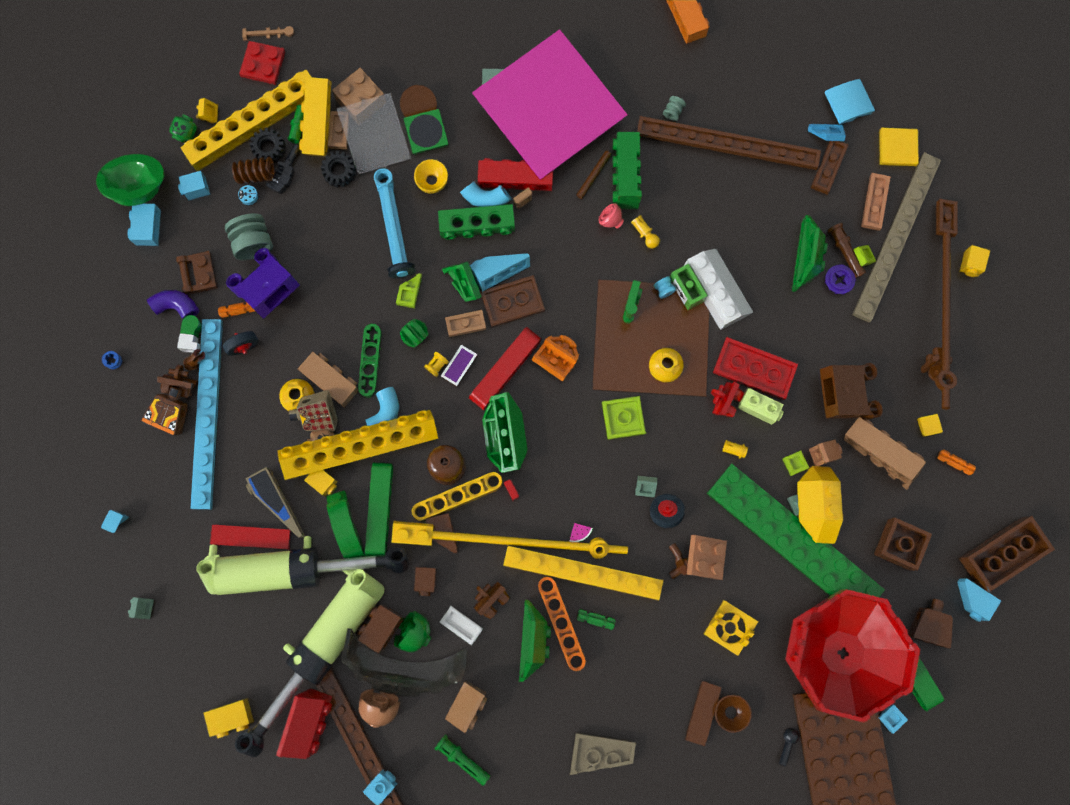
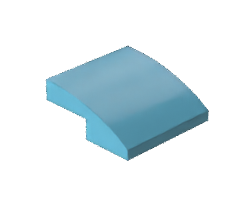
M860 79L843 83L824 92L839 124L854 121L857 117L870 115L875 111Z

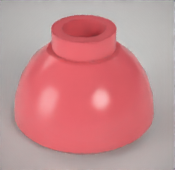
M616 203L608 205L599 217V224L608 228H619L624 222L621 209Z

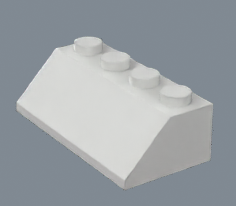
M716 249L703 251L687 259L684 266L686 264L690 265L706 292L707 298L704 303L720 330L753 313Z

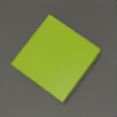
M869 245L859 246L854 249L861 266L871 265L876 262Z
M802 451L783 458L790 476L809 468Z

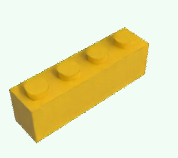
M306 77L305 82L302 84V92L305 94V99L301 104L304 119L300 123L303 139H300L299 148L304 155L323 157L328 155L332 85L329 79Z

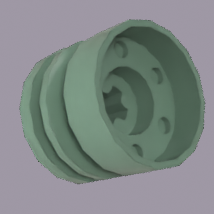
M245 214L235 217L225 224V231L228 234V239L231 241V249L236 259H254L255 253L261 248H267L269 251L272 250L273 244L270 235L266 232L267 226L262 215Z

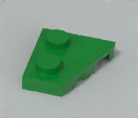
M468 261L442 269L444 274L449 273L454 281L451 284L459 291L465 302L482 297Z

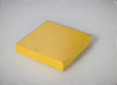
M881 128L879 130L880 165L917 166L919 164L918 129Z

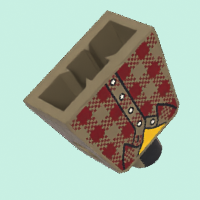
M329 390L302 397L299 400L297 409L289 411L290 420H301L305 431L323 429L335 431L338 423Z

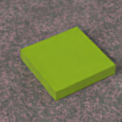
M640 396L602 401L608 440L646 434Z

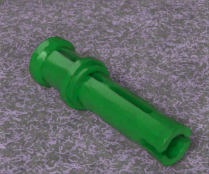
M446 734L435 746L434 749L436 751L439 750L448 757L447 760L449 762L454 761L482 786L490 778L491 775L462 752L461 747L453 744Z

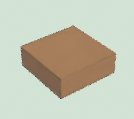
M527 188L514 197V206L520 209L532 200V191Z

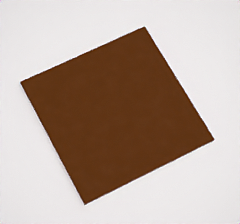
M598 280L592 390L706 397L709 309L703 302L687 310L677 291L666 298L660 299L658 290L653 287L655 283L641 282L639 288L643 290L639 303L636 305L637 312L634 314L633 322L628 324L623 321V314L633 282ZM659 349H674L683 359V371L672 382L658 381L650 373V358ZM664 358L662 365L665 368H671L673 361L670 358Z

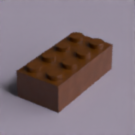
M1033 516L1021 517L959 557V560L976 585L987 592H991L1055 549Z

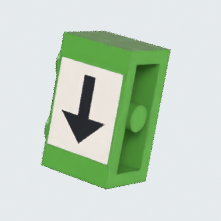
M689 264L671 273V283L676 287V291L687 310L705 301L707 294Z

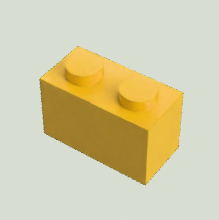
M248 698L204 712L210 737L217 735V738L229 735V730L235 728L237 732L248 729V724L254 722Z

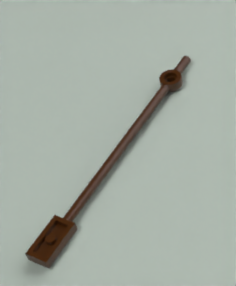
M939 199L936 202V235L943 236L942 372L935 377V384L942 390V409L948 410L950 409V390L957 384L956 375L950 371L951 237L954 238L958 234V202Z

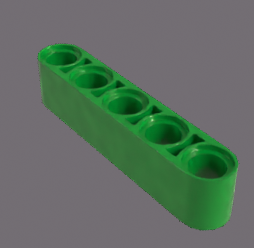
M372 463L365 557L385 555V552H387L393 463Z
M919 658L912 693L920 706L925 711H929L942 703L944 698Z

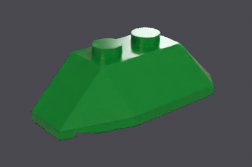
M806 215L801 223L792 285L793 292H796L815 279L825 268L823 255L826 254L828 244L825 243L826 236L810 215Z
M508 392L491 396L490 403L482 419L487 457L499 468L501 473L520 470L528 451L522 412Z
M525 600L519 682H524L545 663V658L549 659L550 646H546V638H550L551 626H547V621L529 600Z

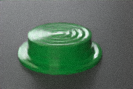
M129 154L115 158L105 164L97 174L96 185L103 196L120 205L135 206L151 200L157 194L165 175L161 163L155 158L143 154Z

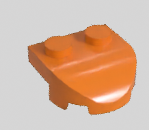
M551 335L545 339L543 345L533 356L532 361L561 381H564L578 360L577 345L567 336L552 337Z

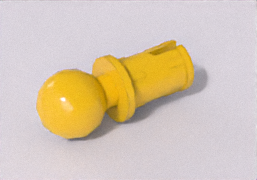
M641 215L638 218L636 217L631 223L640 233V238H646L645 243L647 247L652 249L658 247L660 239L656 234L651 233L653 228L646 224Z

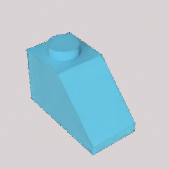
M959 579L958 586L963 606L970 613L969 616L979 622L990 621L1001 600L969 579Z

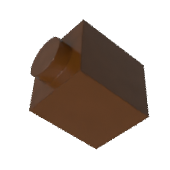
M416 567L414 591H419V596H430L431 592L436 591L437 569Z

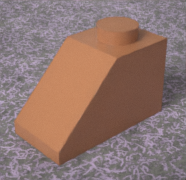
M836 440L820 443L809 449L815 466H821L842 458V448L839 443H836Z

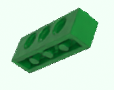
M513 204L438 211L440 236L446 240H452L460 236L464 238H472L474 235L487 237L492 236L494 233L508 235L511 232H515ZM499 219L500 222L498 224H492L491 220ZM475 220L482 222L479 226L472 224ZM456 222L463 223L459 228L453 226Z

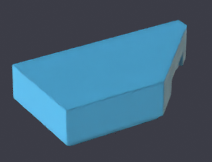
M809 124L808 127L809 132L826 141H845L846 135L843 125Z

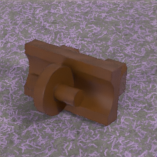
M935 347L932 350L933 354L926 356V363L921 367V373L928 371V375L933 381L942 372L941 347Z
M179 364L175 369L170 368L169 374L157 377V382L161 383V393L168 394L171 387L179 386V389L182 390L181 397L188 398L192 395L193 388L198 386V380L184 378L189 376V372L184 371V366Z
M498 581L492 587L489 584L483 589L477 586L476 589L479 591V594L475 599L478 603L473 608L481 616L484 615L492 619L497 610L491 605L496 600L504 605L510 597L505 592L506 589Z

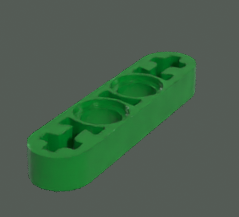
M376 324L367 325L363 333L358 390L366 398L374 396L377 390L382 331ZM372 329H375V331L378 332L377 334H374L373 338L374 342H377V344L371 342V336L370 334H368V332H371ZM368 347H375V355H366V349ZM367 365L374 366L373 374H365L364 368ZM374 378L373 381L369 380V386L372 388V390H369L368 393H366L365 390H363V387L367 386L366 379Z

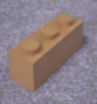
M312 352L298 370L323 391L329 390L331 397L345 408L359 392L356 387L357 383L350 377L347 379L341 375L343 371L336 365L331 367L327 364L328 359L321 353L316 355Z

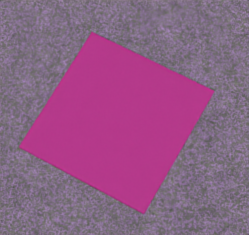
M560 29L472 92L540 180L627 116L624 109Z

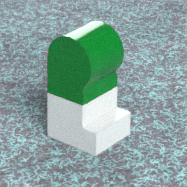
M188 315L182 321L177 346L182 352L193 353L195 349H200L201 345L198 343V338L202 330V322L195 316Z

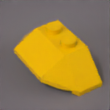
M811 466L797 482L799 521L815 543L835 544L843 522L841 482L831 467Z

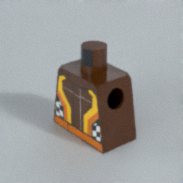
M171 387L168 395L157 394L141 421L173 436L181 435L188 409V404L179 400L182 390Z

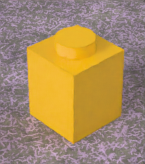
M971 245L964 252L960 271L964 272L967 276L978 277L985 272L990 250Z
M324 470L310 473L304 480L325 497L327 494L331 495L335 491L338 482Z

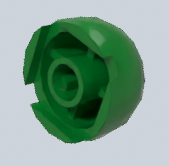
M416 611L410 612L399 626L401 632L399 636L395 635L394 646L406 652H416L423 646L426 647L431 640L428 620Z

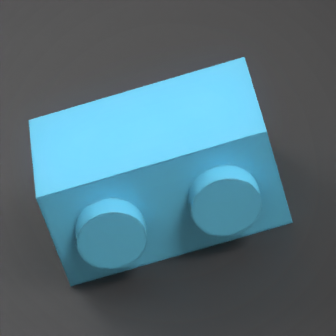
M155 204L135 205L129 211L131 225L128 228V238L135 245L158 246L161 210Z

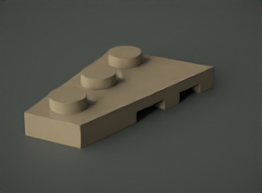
M576 733L570 775L633 764L636 742Z

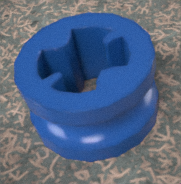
M108 351L102 356V363L109 369L114 370L121 366L122 357L114 351ZM114 356V359H116L115 363L109 362L108 359L110 357L113 358Z

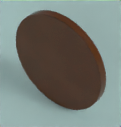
M423 85L408 87L400 98V108L405 117L436 110L437 107L434 93Z

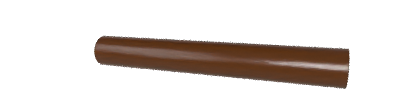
M609 151L604 152L576 194L579 199H583L612 155Z

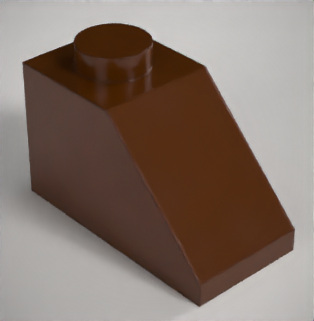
M449 513L426 519L427 524H433V531L454 533ZM432 539L451 552L458 553L456 541Z

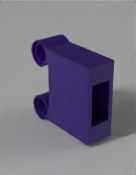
M267 248L257 250L254 259L260 266L245 280L238 273L230 275L226 280L227 287L237 297L243 298L263 319L300 286L293 276L278 263V260Z

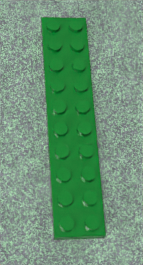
M730 464L707 492L712 499L829 596L844 589L880 597L885 591L883 587L832 545L815 543L800 523L799 518L733 464Z

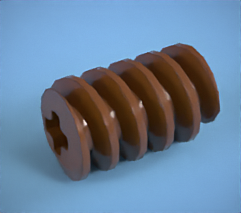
M262 157L259 161L254 158L252 162L250 159H247L245 162L240 160L238 164L233 162L232 173L238 184H248L258 181L264 182L265 180L271 181L274 177L275 168L271 157H267L266 160Z

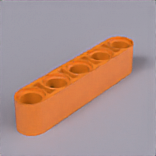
M544 577L538 584L541 597L568 666L574 671H580L586 663L582 649L556 582L550 577ZM545 580L551 581L553 585L552 590L549 592H545L541 587L542 582ZM557 599L560 602V607L557 610H551L549 608L550 600ZM565 618L567 626L564 629L557 628V619ZM566 637L574 639V645L571 648H566L563 645ZM573 656L581 657L582 662L578 667L571 665V658Z

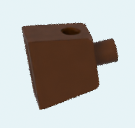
M932 599L930 609H918L908 632L910 638L951 649L953 617L942 613L944 601Z

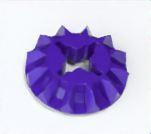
M835 265L825 275V284L835 294H845L851 291L855 285V275L847 266ZM836 276L838 278L845 276L842 280L844 284H842L841 282L839 284H835L837 280Z

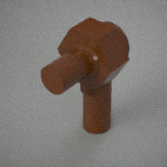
M676 543L669 547L676 557L677 567L669 572L673 579L680 574L687 576L688 558H683V554Z

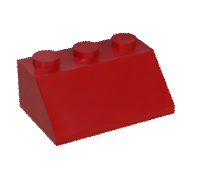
M310 688L294 697L276 756L307 759L317 753L320 742H318L319 737L326 727L324 721L332 708V703H330L332 696Z

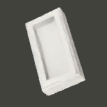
M450 606L440 621L442 625L470 645L474 643L483 630L482 627L452 606Z

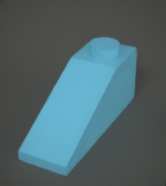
M528 253L490 256L476 260L469 266L472 269L476 284L483 292L530 267V256Z

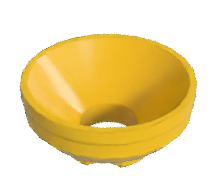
M433 159L425 160L416 167L414 180L422 191L436 193L441 191L447 184L448 172L441 162ZM429 176L437 178V182L433 185L428 184L426 180Z
M671 348L657 350L649 361L650 373L661 382L676 380L681 375L684 367L681 355ZM664 358H670L673 361L671 368H665L662 365Z
M292 379L282 386L279 394L280 402L287 411L297 409L299 400L302 397L315 394L307 381ZM299 389L300 397L295 400L291 399V390Z

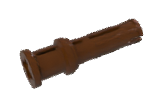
M838 223L829 228L827 231L831 233L836 242L834 245L840 248L846 262L855 275V279L865 274L866 271L860 265L850 244L851 238L846 235L843 229V223Z

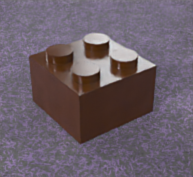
M898 518L888 519L874 555L909 571H917L932 534Z
M387 605L375 606L369 615L371 617L370 622L364 624L358 633L360 635L358 641L377 653L385 650L405 618Z

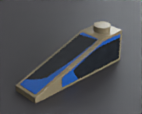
M265 467L245 478L248 483L246 484L248 492L251 495L254 494L298 538L303 539L305 534L271 469Z

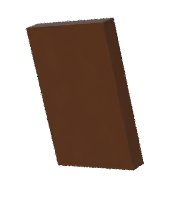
M534 275L489 288L483 292L480 291L491 328L545 311Z

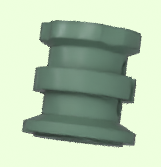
M671 96L663 115L671 121H677L678 115L681 114L682 108L686 107V103L677 96Z

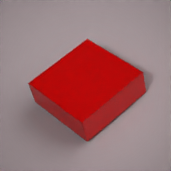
M509 479L504 482V486L512 501L519 499V494L512 481Z

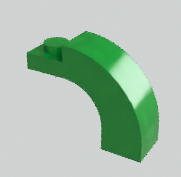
M346 491L326 496L329 519L344 559L364 557L363 544L353 522Z

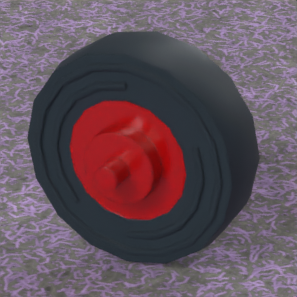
M253 331L235 333V336L224 342L223 348L228 356L242 353L247 354L248 350L258 344V338Z
M662 494L652 501L650 516L658 526L673 528L683 521L685 506L677 496Z

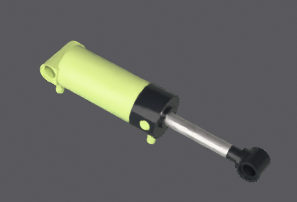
M305 536L303 549L227 557L217 555V545L213 544L209 546V556L198 563L197 572L210 594L226 595L318 587L320 573L386 567V569H391L395 573H402L407 570L409 561L406 550L401 546L392 547L388 552H385V555L319 561L316 547L311 548L312 538Z
M361 569L343 571L348 575L345 579L346 583L303 641L296 648L289 643L284 645L283 650L290 655L286 663L295 673L255 728L241 733L236 738L235 749L238 752L250 757L259 756L264 749L265 739L263 736L303 681L307 680L315 685H319L333 666L336 658L383 596L385 589L380 582Z

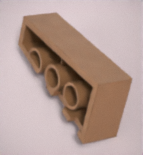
M859 417L845 434L844 441L863 456H867V454L871 456L870 460L877 467H885L891 478H897L904 482L902 486L906 490L915 481L926 464V461H924L920 454L912 453L906 449L905 444L891 439L886 431L878 430L868 419Z

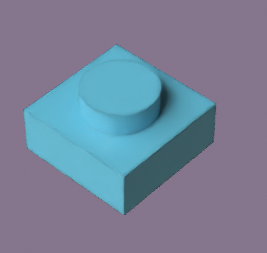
M894 704L887 707L878 717L893 734L908 720Z

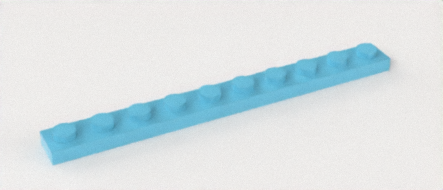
M202 319L200 354L203 351L205 358L199 363L190 509L212 510L223 321L221 319Z

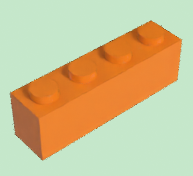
M667 0L686 44L706 37L710 26L708 19L704 18L702 14V6L699 2L697 3L696 0Z

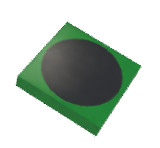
M439 109L403 118L413 155L449 146Z

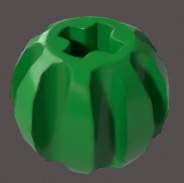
M412 319L400 331L402 341L410 347H417L429 334L426 324L418 319Z

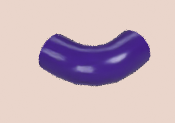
M164 290L147 299L149 306L157 315L167 309H175L182 319L188 315L196 316L199 313L195 302L187 294L177 290Z

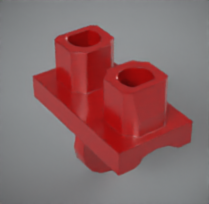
M726 382L725 386L720 385L718 390L712 389L713 403L716 404L712 412L713 414L734 417L737 410L731 405L732 400L740 402L744 396V392L738 388L740 384Z

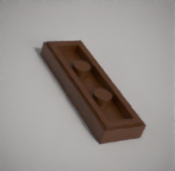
M829 141L811 185L812 189L826 195L829 194L848 144L841 141Z
M701 681L685 740L705 746L722 687Z

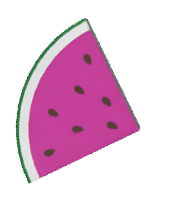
M574 523L569 542L585 540L589 537L593 528Z

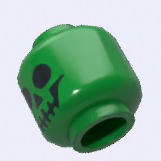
M184 114L182 117H174L169 129L172 138L183 143L193 140L197 130V125L193 123L194 119Z

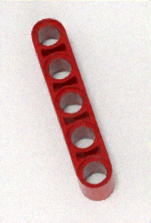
M526 327L473 390L469 399L482 410H485L490 403V397L499 394L539 345L542 338Z

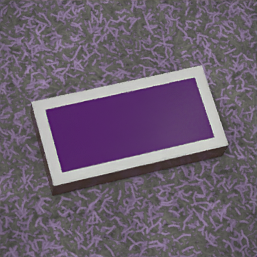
M461 345L442 373L441 378L458 387L478 355Z

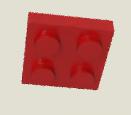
M249 41L240 69V76L276 85L285 50Z

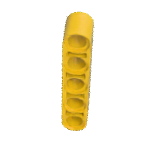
M495 472L483 475L415 504L412 508V515L418 521H426L427 518L441 515L498 491L502 487V478ZM491 477H496L499 480V484L491 487L488 484V480ZM475 484L481 487V491L478 494L470 492V488ZM455 492L463 494L460 502L453 501L452 496ZM439 499L445 502L444 507L440 510L435 509L434 506L435 502ZM420 507H425L427 511L423 517H418L416 514L417 509Z

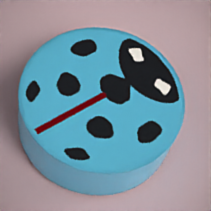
M245 185L240 188L238 197L243 204L252 205L258 199V192L253 186Z

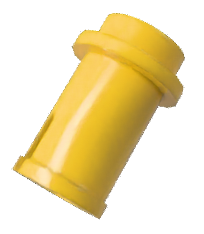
M726 440L722 452L739 456V459H741V457L745 458L748 447L745 444L739 445Z

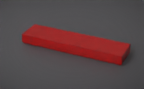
M212 525L210 544L290 550L291 530Z

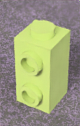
M750 388L744 392V396L737 407L771 425L776 420L780 421L784 413L781 410L784 404Z

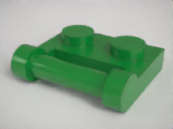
M633 280L623 314V321L628 324L634 320V314L637 312L636 305L639 303L643 290L639 288L641 282Z

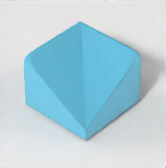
M109 510L101 528L115 533L118 525L127 520L129 516L118 511Z

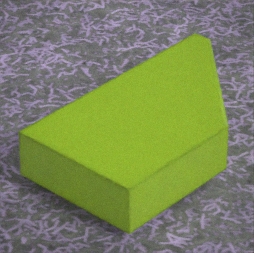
M419 273L411 280L400 285L396 305L415 308L422 274Z

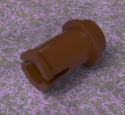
M195 349L190 356L184 359L183 365L185 369L189 371L196 370L198 364L205 358V353L202 351L198 355L201 349Z

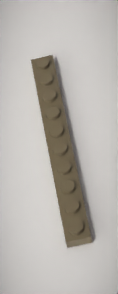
M925 152L922 154L854 309L853 316L869 323L872 321L941 159Z

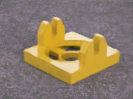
M723 600L703 634L739 656L743 647L749 644V638L753 637V630L758 621ZM726 613H734L732 620L725 621L722 618ZM740 617L745 623V633L738 629L737 622ZM728 622H732L736 626V630L732 634L727 633L725 630V625ZM718 624L722 626L724 632L721 638L716 632ZM737 635L741 638V640L735 643L726 642L729 636Z

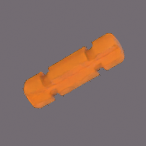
M242 302L218 308L221 318L229 317V315L244 314L246 311H255L247 302L246 304Z
M941 450L937 458L939 460L946 461L948 465L960 471L963 470L967 475H972L975 472V465L968 464L967 461L954 454L950 455V452L946 450Z

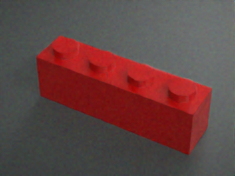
M488 158L479 160L478 186L480 188L495 189L502 185L505 189L525 190L529 188L530 190L552 191L553 171L540 180L525 160L520 162H512L509 159L494 161Z

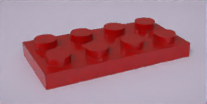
M726 337L713 373L785 400L798 364Z

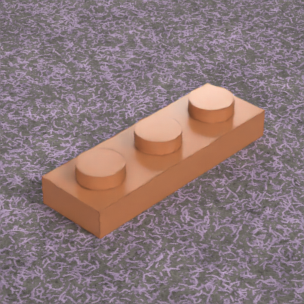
M876 173L870 175L861 227L878 231L882 229L891 176Z

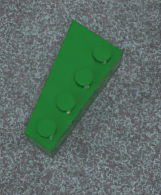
M617 132L616 139H613V150H616V156H613V167H616V174L613 173V185H616V191H613V202H616L620 209H638L642 197V190H640L641 176H638L640 175L641 160H638V157H640V132Z

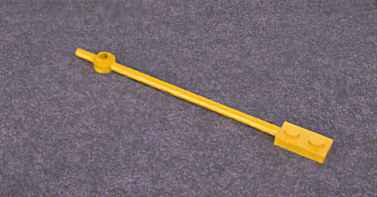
M393 522L392 543L431 546L432 539L589 551L591 556L597 559L605 557L607 553H628V546L608 545L603 538H594L590 543L440 532L433 531V524ZM602 547V550L597 552L596 548Z

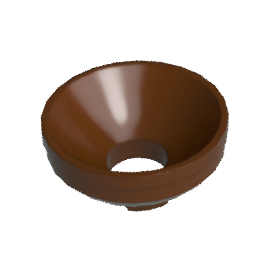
M727 695L717 702L714 715L722 729L736 733L744 730L749 725L752 712L744 698L738 695ZM733 706L736 709V716L734 718H727L725 715L727 707Z

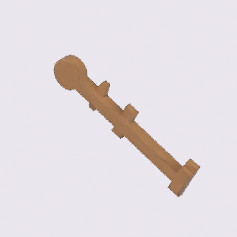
M291 26L285 29L278 27L277 30L266 28V30L262 31L242 29L243 41H247L248 36L266 35V38L270 39V35H277L278 38L282 34H286L288 37L294 35V29Z

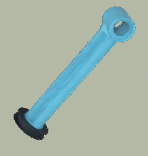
M381 168L375 172L374 181L380 196L393 263L387 269L389 272L388 276L391 278H404L416 272L415 264L407 261L393 190V176L388 169ZM382 179H388L385 183L380 182Z

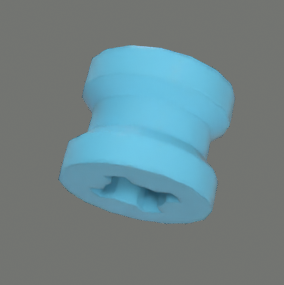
M670 276L659 280L653 285L658 290L660 299L668 297L677 290L671 284Z

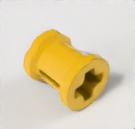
M435 352L432 360L428 365L425 364L424 368L438 377V372L449 361L438 352Z

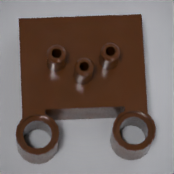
M874 364L831 365L820 369L826 418L860 417L869 420L882 415L883 408L878 401H867L865 382L877 377V368Z

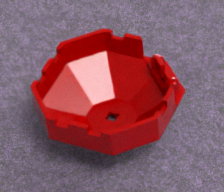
M847 589L839 590L793 619L785 660L817 710L865 722L871 718L870 716L878 711H883L894 704L895 700L913 691L920 649L908 635V630L900 618L895 615L887 599ZM844 647L845 651L848 652V656H844V658L841 659V655L838 654V650H842V648Z

